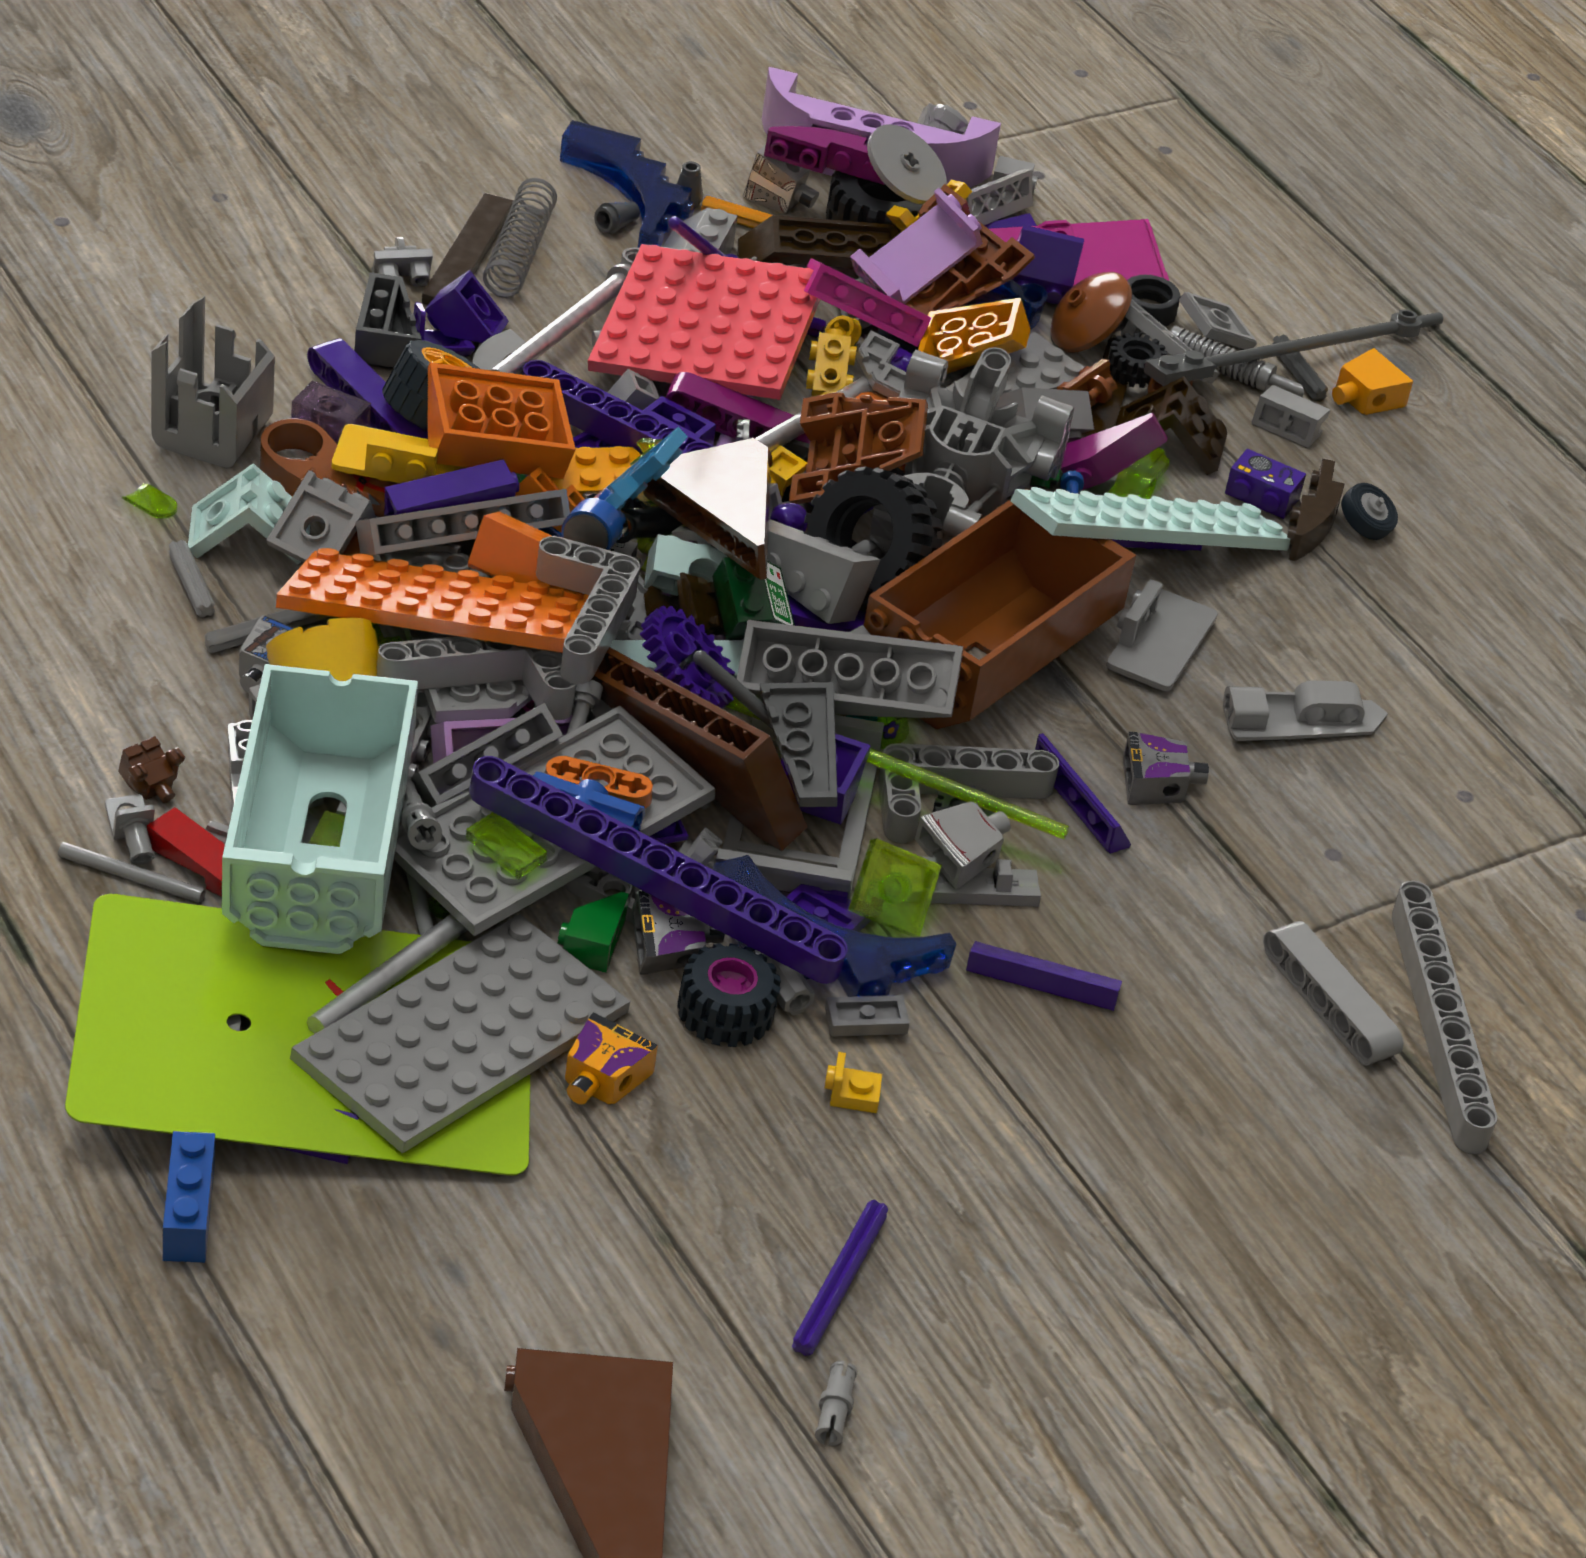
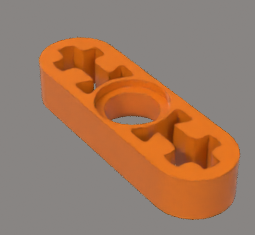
M569 756L554 757L546 764V774L575 784L581 782L580 777H582V780H604L609 783L604 787L611 796L644 806L645 809L652 802L653 785L651 780L645 775Z

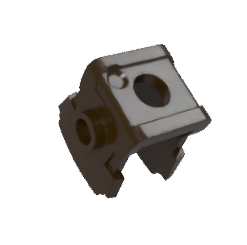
M683 572L680 573V579L677 580L678 596L669 597L664 595L660 589L652 585L644 593L647 616L661 606L666 608L673 606L676 612L682 609L686 618L692 615L697 626L703 624L707 635L715 636L725 632L712 581L702 584L699 583L697 577Z

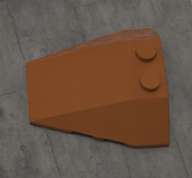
M944 184L940 189L947 196L952 194L959 201L962 207L961 210L968 216L970 211L967 201ZM935 194L922 205L918 213V219L937 205ZM979 222L982 227L980 235L983 244L905 305L927 316L930 311L960 307L1015 278L1035 256L1013 237L1004 242Z
M836 392L803 398L800 425L810 440L808 464L806 466V473L793 475L789 502L795 504L811 502L816 494L822 495L825 492L822 489L823 485L830 479L838 482V474L846 470L854 472L858 467H869L891 471L923 456L928 411L926 399L888 397L887 401L873 400L871 395L862 394L860 398H847L844 393Z

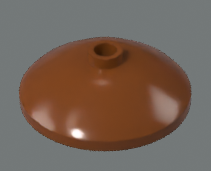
M1102 272L1088 276L1074 285L1064 295L1054 311L1050 328L1053 342L1061 350L1075 353L1092 348L1106 339L1118 327L1129 309L1132 299V289L1129 282L1119 273Z

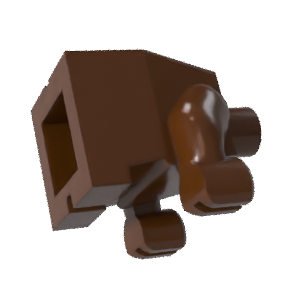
M154 736L142 741L140 745L135 744L123 749L118 772L128 786L137 794H141L146 800L157 795L163 803L171 801L175 797V793L172 790L173 781L177 778L179 765L185 760V755L179 747L164 753L160 747L161 743Z

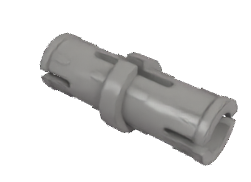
M836 1361L830 1366L827 1389L822 1392L819 1400L821 1415L815 1431V1438L824 1444L827 1431L830 1430L829 1446H835L842 1442L846 1416L850 1415L854 1404L851 1393L855 1378L857 1377V1369L854 1365L848 1363L846 1374L842 1376L844 1361Z

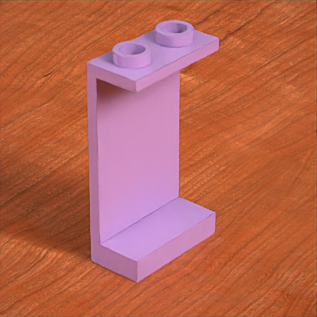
M940 188L934 191L937 205L877 252L868 257L859 249L850 256L855 273L869 287L906 304L983 244L980 235L982 227L978 220L972 214L967 216L961 210L962 207L959 201L952 194L947 196Z

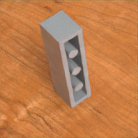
M543 703L417 772L411 777V781L414 782L422 802L432 808L470 787L473 765L479 758L494 756L509 764H513L559 739L563 734L548 707Z

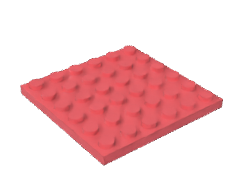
M641 244L588 358V371L622 376L627 369H630L650 380L672 383L675 375L680 372H689L744 395L780 400L821 300L804 291L814 270L787 266L781 263L753 261L747 258L740 259L719 254L705 255L686 249L678 250L657 245Z

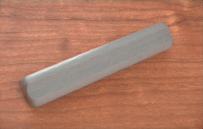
M184 540L172 541L169 544V555L196 614L202 618L206 615L212 616L215 613V602L188 544Z

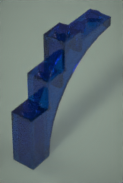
M572 120L562 135L560 161L601 177L617 188L630 202H635L640 209L639 218L642 225L639 231L638 248H640L641 244L661 247L664 233H669L671 230L668 224L669 219L678 217L684 221L693 215L695 202L691 201L692 188L670 183L669 177L665 176L666 163L645 158L644 152L640 151L641 138Z
M749 855L717 862L713 865L714 871L842 937L847 944L848 951L838 980L848 997L886 996L890 994L892 983H904L911 978L928 973L937 974L950 967L956 948V942L950 933L908 938H892L860 933L821 919L789 900L762 875ZM738 941V943L740 944L741 948H744V949H745V947H746L747 945H745V944H743L742 942Z

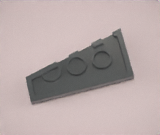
M833 682L760 683V695L799 807H837Z

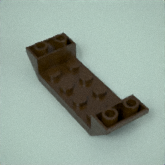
M772 215L738 238V258L751 259L756 257L757 261L779 262L786 265H808L812 258L827 266L854 269L850 256L857 250L861 249L870 257L901 232L893 224Z

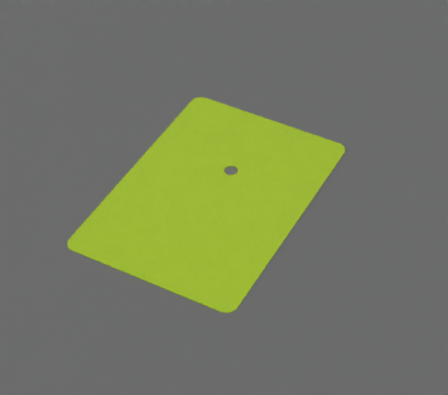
M105 894L95 900L65 1102L67 1114L75 1121L173 1134V1131L215 1133V1139L509 1176L521 1174L527 1169L529 1164L530 1074L402 1154L360 1117L356 1120L336 1111L335 1109L354 1113L290 1059L292 1047L315 1034L308 1028V1017L337 997L325 984L327 980L331 979L344 992L421 935L381 930L370 938L364 935L353 942V947L342 954L261 946L250 937L251 930L239 921L231 922L222 914V908L120 894ZM462 940L452 941L380 995L471 942ZM232 1015H243L250 1020L251 1026L247 1030L236 1031L228 1026L227 1019Z

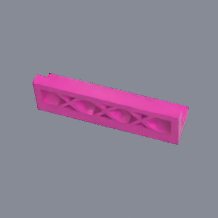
M810 259L807 267L814 271L804 289L805 292L918 347L932 319L931 317L821 262Z

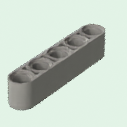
M1297 921L1265 933L1263 944L1269 959L1361 1064L1367 1066L1402 1052L1404 1043L1398 1027L1303 921Z

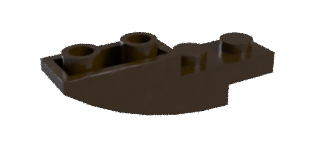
M1322 458L1319 471L1313 470L1308 495L1302 494L1300 506H1293L1287 532V538H1290L1289 560L1297 561L1314 550L1325 539L1333 526L1345 483L1332 481L1335 461Z

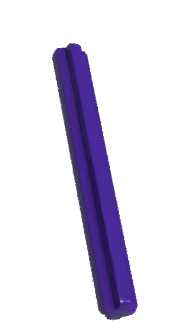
M871 1200L864 1208L793 1338L792 1348L795 1352H801L804 1356H809L815 1351L887 1218L888 1207L884 1203Z

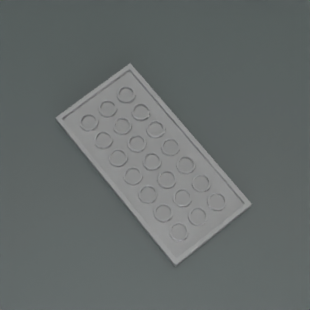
M620 705L511 764L533 776L536 771L546 774V764L550 759L557 756H569L645 775L651 780L653 785L652 802L645 809V817L640 832L647 836L655 834L715 799V788ZM600 779L595 780V781L601 783L603 786H606V785L609 784L608 782H606V781H604V780H600ZM469 788L432 807L436 820L442 828V838L435 847L428 850H420L412 846L407 837V832L401 824L394 854V860L474 936L597 867L478 805L470 797ZM428 832L426 836L429 839L431 836Z
M519 914L293 1046L290 1059L403 1154L572 1048L593 1012L614 1022L628 1013L631 1001Z

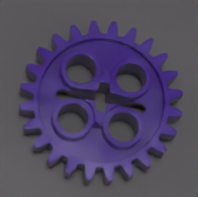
M661 606L644 619L645 622L641 624L644 630L640 633V636L646 641L642 644V647L650 651L651 654L647 656V659L655 662L657 665L654 669L656 673H662L665 678L721 709L734 700L733 695L693 660L683 669L679 666L695 650H702L732 676L735 675V672L727 667V664L731 662L730 659L721 654L723 647L714 644V635H707L703 624L697 626L692 615L686 618L682 609L676 612L673 606L668 608Z

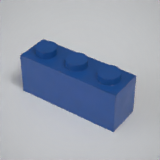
M173 1131L163 1220V1261L206 1262L215 1169V1133Z

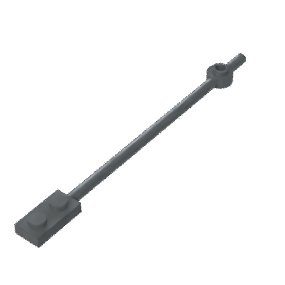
M1404 309L1392 314L1390 322L1204 357L1201 352L1188 350L1183 354L1163 355L1157 359L1146 360L1144 373L1162 386L1182 377H1185L1189 382L1213 377L1215 368L1393 333L1402 337H1416L1419 335L1420 328L1442 324L1443 315L1440 312L1417 316L1415 312Z

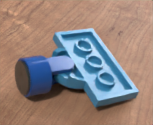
M677 427L594 498L581 501L564 520L562 537L610 550L622 536L626 517L621 509L629 498L632 500L636 498L648 486V482L652 479L656 481L671 467L670 464L682 454L683 451L679 447L688 436Z

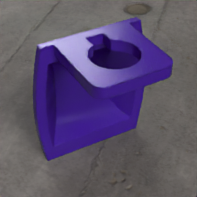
M415 302L413 313L416 319L415 326L417 332L421 335L422 341L425 340L441 345L463 357H467L475 351V346L470 340L445 336L441 330H425L426 311L420 302Z

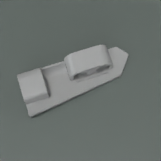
M1306 681L1298 685L1294 692H1265L1263 687L1227 686L1223 699L1226 722L1230 733L1236 741L1372 735L1388 715L1385 710L1372 700H1362L1358 686L1349 681Z

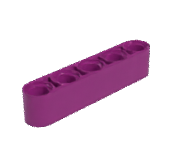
M689 372L676 374L666 395L667 399L715 423V431L736 439L738 420L750 419L749 437L755 439L795 416ZM805 433L795 438V440L810 444V440Z

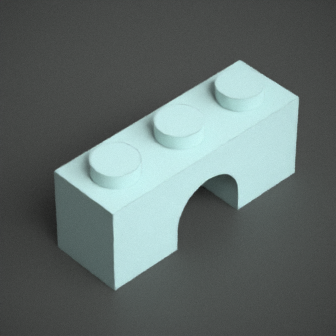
M658 534L648 552L644 588L652 585L664 593L678 596L677 580L680 579V573L684 572L692 576L702 577L707 582H713L712 576L723 557L728 556L708 544H696L681 540L676 536Z

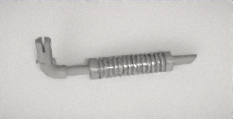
M1124 317L1118 327L1102 342L1110 339L1118 331H1122L1129 320ZM1176 325L1170 331L1189 348L1201 352L1204 357L1237 351L1229 346L1225 347L1224 344L1219 345V342H1214L1211 339L1208 340L1206 337L1202 338L1201 335H1196L1194 332L1191 333L1189 330L1185 331L1184 328ZM1264 360L1215 368L1219 373L1222 372V375L1233 378L1236 381L1239 380L1241 383L1245 382L1246 385H1251L1253 388L1256 387L1263 392L1272 385H1275L1300 397L1304 395V388L1301 384L1277 375V366L1269 362L1266 363Z

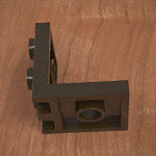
M1185 377L1173 381L1120 408L1115 426L1154 413L1163 431L1171 428L1206 475L1218 471L1227 437V429L1224 423L1217 419L1210 411L1206 399L1197 394Z

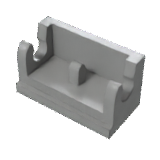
M1272 385L1260 395L1251 424L1306 448H1310L1312 443L1322 434L1323 430L1320 429V426L1328 418L1331 409Z

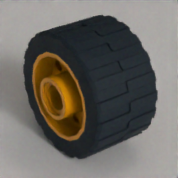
M413 340L407 343L387 379L382 393L386 402L398 414L417 427L428 431L429 363L480 368L463 356L441 345L425 340Z

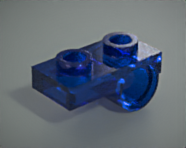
M1010 280L982 296L989 302L1021 298L1030 329H1033L1040 321L1048 294L1038 284L1027 283L1020 286L1015 281Z

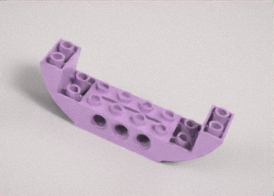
M773 67L768 68L762 113V123L766 134H768L770 127L777 126L816 127L867 138V145L870 135L878 127L893 124L914 132L934 150L945 170L947 184L951 180L965 182L971 188L982 183L992 175L1001 123L972 116L963 135L796 94L797 73ZM826 167L822 174L832 176L835 170Z

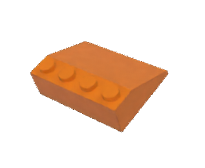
M429 363L428 443L429 447L438 449L437 464L473 467L504 459L510 472L530 475L540 466L549 478H564L576 449L558 379Z

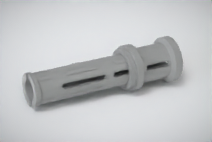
M408 777L401 824L407 832V837L412 846L420 850H428L440 842L442 828L436 820L433 809L428 804L422 802L414 782ZM428 832L431 836L429 839L426 836Z

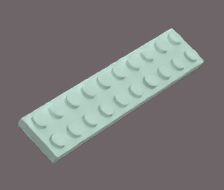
M1032 487L1031 490L1015 489L1011 498V502L1053 536L1287 551L1290 546V538H1287V534L1282 531L1283 527L1277 522L1265 519L1260 515L1261 510L1248 503L1236 506L1221 501L1220 504H1211L1205 500H1198L1196 503L1188 502L1181 498H1175L1174 501H1170L1157 496H1152L1151 499H1143L1129 494L1128 497H1119L1112 493L1095 495L1088 491H1081L1080 494L1063 489H1056L1055 492L1045 491L1038 487Z

